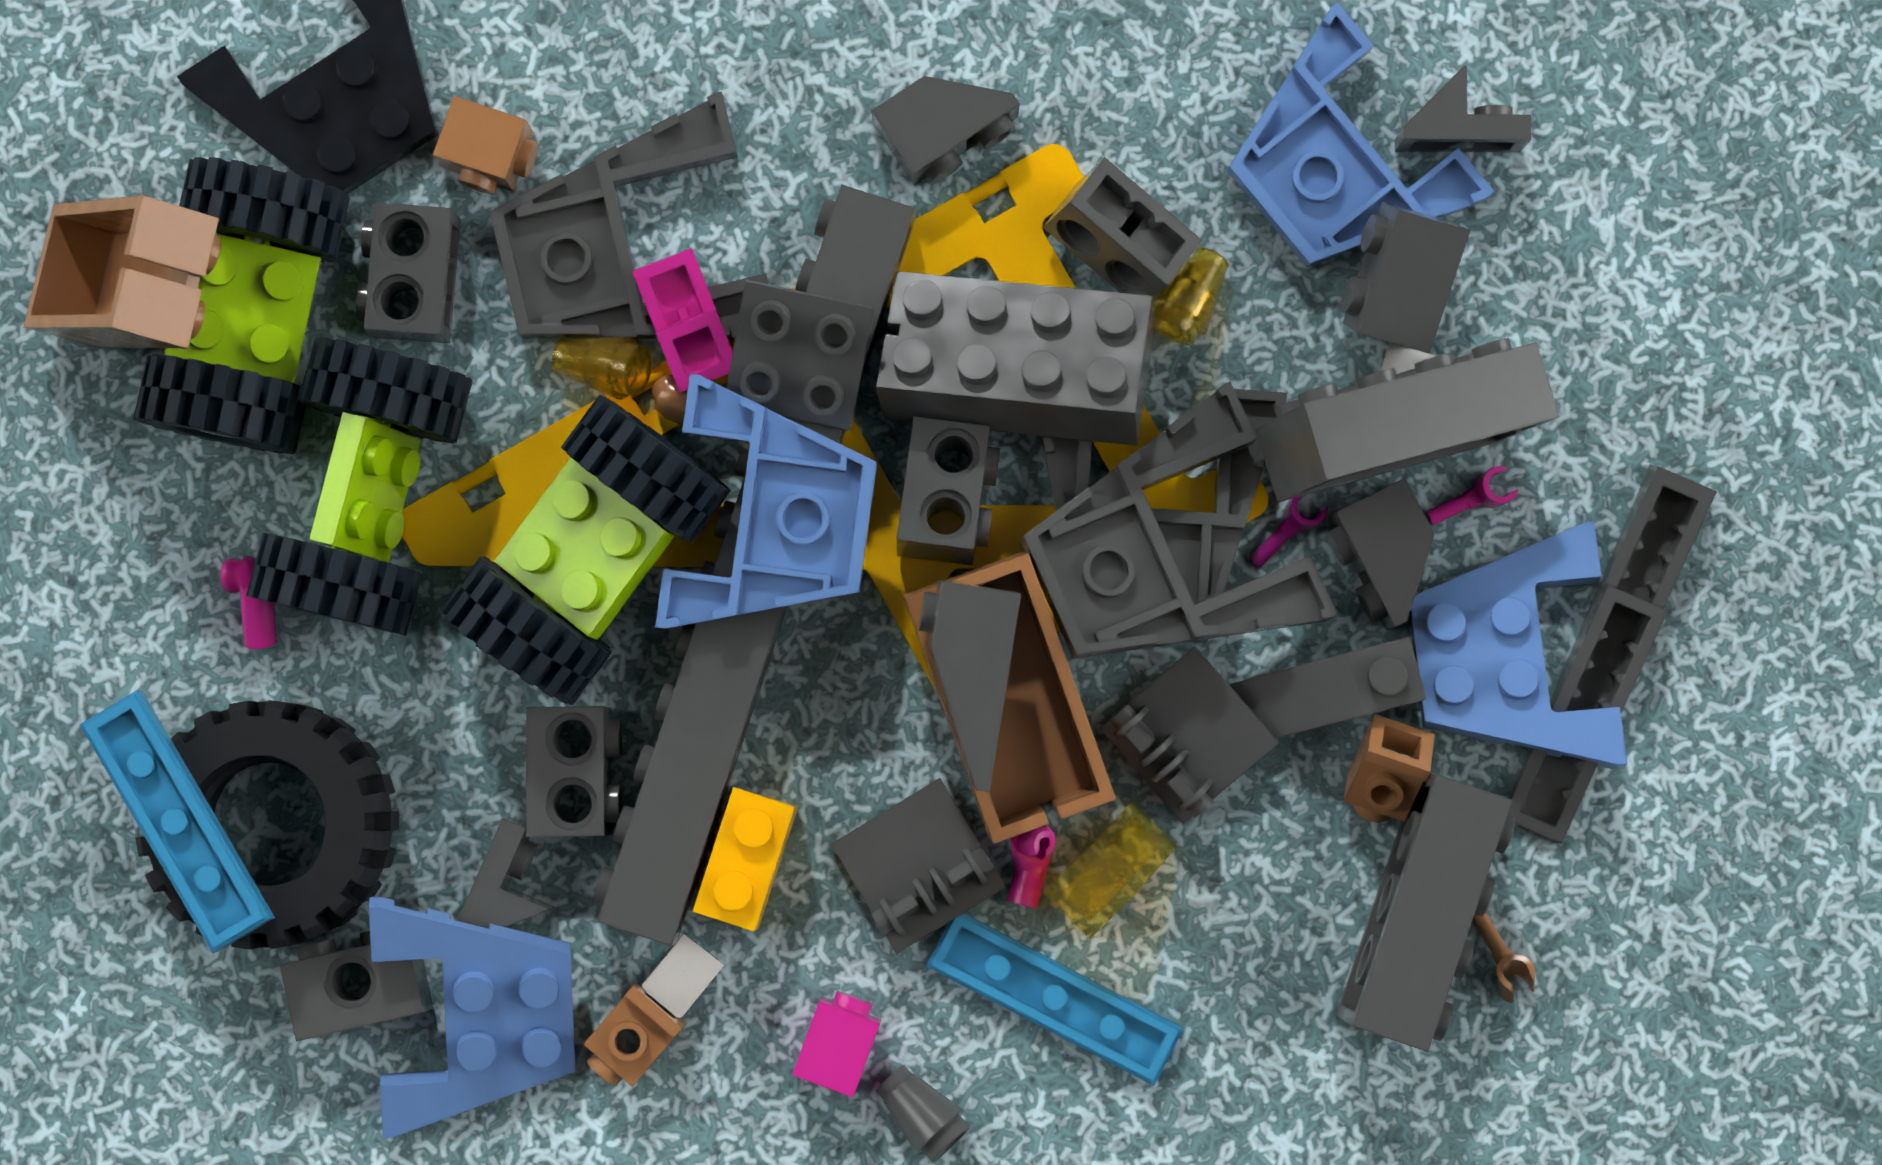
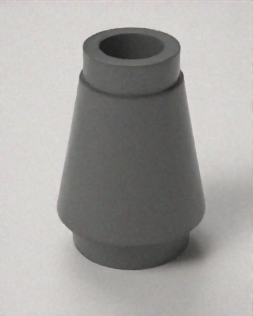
M902 1065L893 1072L876 1090L884 1100V1104L915 1153L919 1155L923 1152L933 1163L952 1148L970 1129V1126L961 1117L964 1112L962 1108L916 1074H912L905 1065Z

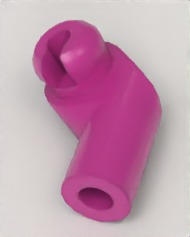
M247 555L242 560L230 558L221 566L220 582L227 592H240L244 646L250 649L272 647L277 643L274 603L246 596L256 559Z
M1046 825L1010 838L1015 869L1006 901L1037 909L1050 858L1056 845L1055 834Z

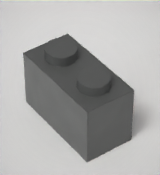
M1382 202L1378 215H1371L1363 230L1361 250L1365 252L1358 277L1352 276L1348 280L1342 295L1341 311L1345 313L1343 324L1358 334L1430 354L1470 230L1451 221Z

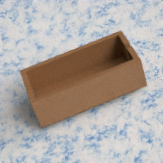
M145 195L53 204L23 328L94 347L188 349L190 339L197 336L204 320L205 305L200 300L202 290L198 289L200 277H205L206 274H209L214 269L219 257L220 239L215 235L219 218Z
M1020 552L945 579V581L1021 593L990 792L976 790L971 782L928 646L930 633L918 630L924 592L936 593L938 582L902 595L987 834L993 844L1049 824L1044 810L1039 806L1045 802L1050 801L1054 812L1060 819L1116 800L1029 553Z

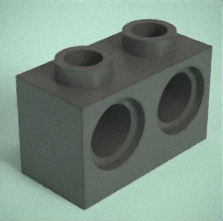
M1105 157L1076 183L1043 226L1047 232L1120 293L1149 295L1152 298L1171 283L1202 241V239Z
M375 202L373 220H365L361 237L362 255L364 258H370L368 283L360 282L356 294L357 319L364 321V330L374 338L450 343L461 219L452 208ZM410 228L423 230L424 242L418 252L410 256H399L396 254L395 243L403 231ZM405 290L416 291L419 298L416 311L406 319H393L390 315V303L394 296Z
M913 416L897 533V556L973 565L975 546L988 547L993 509L980 508L983 485L996 486L1000 448L988 447L990 426ZM947 451H959L970 459L971 464L961 472L950 473L939 467L936 462L938 457ZM950 511L961 518L963 525L957 532L943 535L932 530L928 521L938 512Z
M605 706L526 707V837L611 835V823H617L622 812L621 784H611V758H621L622 724L621 720H611V708ZM573 721L583 722L589 728L592 736L590 748L584 755L578 758H571L566 755L559 741L563 728ZM572 785H579L586 789L592 801L588 816L577 823L565 818L559 805L562 793Z

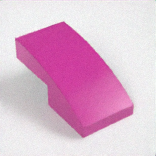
M686 249L633 270L632 273L656 330L657 338L679 393L688 390L690 374L701 375L709 380L729 374L733 351L693 249Z

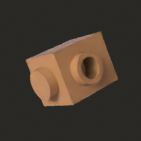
M453 96L433 156L442 168L460 173L458 178L460 184L473 190L493 195L496 186L514 191L519 176L529 177L536 161L539 144L537 141L532 140L534 132L526 119Z

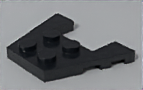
M353 0L369 23L370 28L263 98H260L225 45L177 76L181 84L213 108L294 173L300 174L305 179H316L324 182L325 186H334L342 190V193L349 194L439 135L420 61L417 57L404 0Z

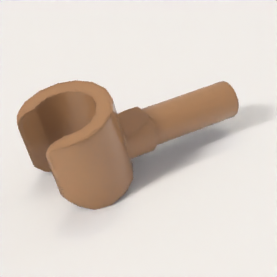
M1486 912L1483 916L1475 915L1473 922L1492 952L1491 956L1497 964L1496 990L1498 995L1506 1002H1514V991L1510 982L1506 979L1511 975L1523 977L1527 981L1530 990L1534 992L1535 968L1533 962L1521 954H1512Z

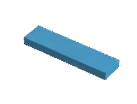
M137 690L79 724L212 953L219 952L275 918L143 691Z
M965 913L947 924L926 964V967L1155 1086L1184 1029Z

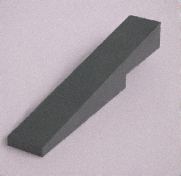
M1649 465L1551 697L1550 706L1554 712L1620 707V712L1622 713L1668 610L1664 609L1665 604L1717 491L1662 467ZM1530 748L1509 797L1512 803L1508 815L1516 818L1515 824L1562 844L1598 763L1565 755L1555 757L1547 755L1546 751Z

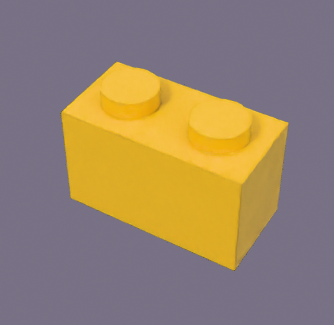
M733 787L692 912L754 932L759 929L798 806L740 787Z

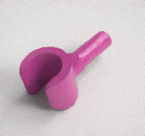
M1497 466L1483 472L1475 479L1471 489L1426 511L1431 525L1442 522L1469 508L1473 509L1481 505L1485 508L1493 509L1513 500L1518 493V489L1503 497H1499L1493 494L1489 487L1490 478L1506 471L1508 468Z

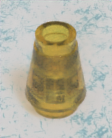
M1197 247L1171 283L1152 301L1154 329L1164 337L1183 345H1192L1198 336L1205 335L1209 328L1225 273L1229 268L1228 261L1222 255L1209 248Z
M563 337L555 345L552 355V366L558 375L566 376L569 379L621 400L629 395L637 396L643 392L651 374V356L649 350L645 346L638 345L637 341L632 337L573 339Z

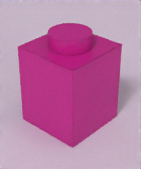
M840 991L836 992L833 1001L821 997L792 1075L854 1097L881 1022L880 1018L870 1015L873 1004Z

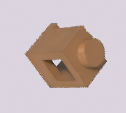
M1373 714L1348 771L1344 802L1353 804L1357 814L1371 822H1385L1389 817L1405 822L1423 781H1427L1431 772L1435 734ZM1397 752H1400V753L1409 755L1410 757L1405 756V755H1402V754H1399V753H1397Z
M638 982L629 989L621 1001L583 1044L593 1053L586 1062L609 1084L616 1087L624 1079L633 1087L687 1023L682 1018L674 1016L647 994L642 988V984ZM632 1029L638 1033L641 1043L637 1051L628 1053L619 1047L617 1037L621 1030Z

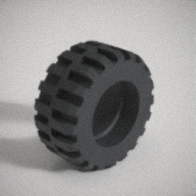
M272 700L265 702L243 701L229 704V709L223 711H209L194 719L195 727L189 732H177L171 738L214 813L218 799L227 783L240 771L262 763H279L300 771L313 783L323 803L326 819L325 836L322 848L315 862L305 873L289 882L279 885L256 884L275 918L231 944V947L249 950L267 947L275 949L322 937L333 928L343 926L358 915L356 910L363 902L369 901V897L375 896L382 886L378 879L384 868L391 867L396 852L395 848L390 847L392 831L399 830V811H392L389 794H393L396 791L390 774H382L376 763L381 757L369 742H362L354 734L355 728L342 719L332 718L324 714L323 710L307 705ZM144 836L135 837L138 857L149 856L153 871L145 875L153 892H165L171 900L167 904L166 909L179 922L190 920L195 924ZM196 926L195 933L202 936V934Z

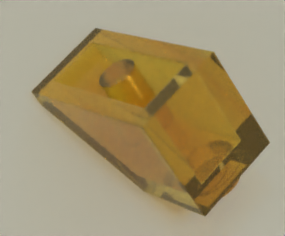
M1131 801L1042 889V892L1091 939L1142 888L1177 846Z

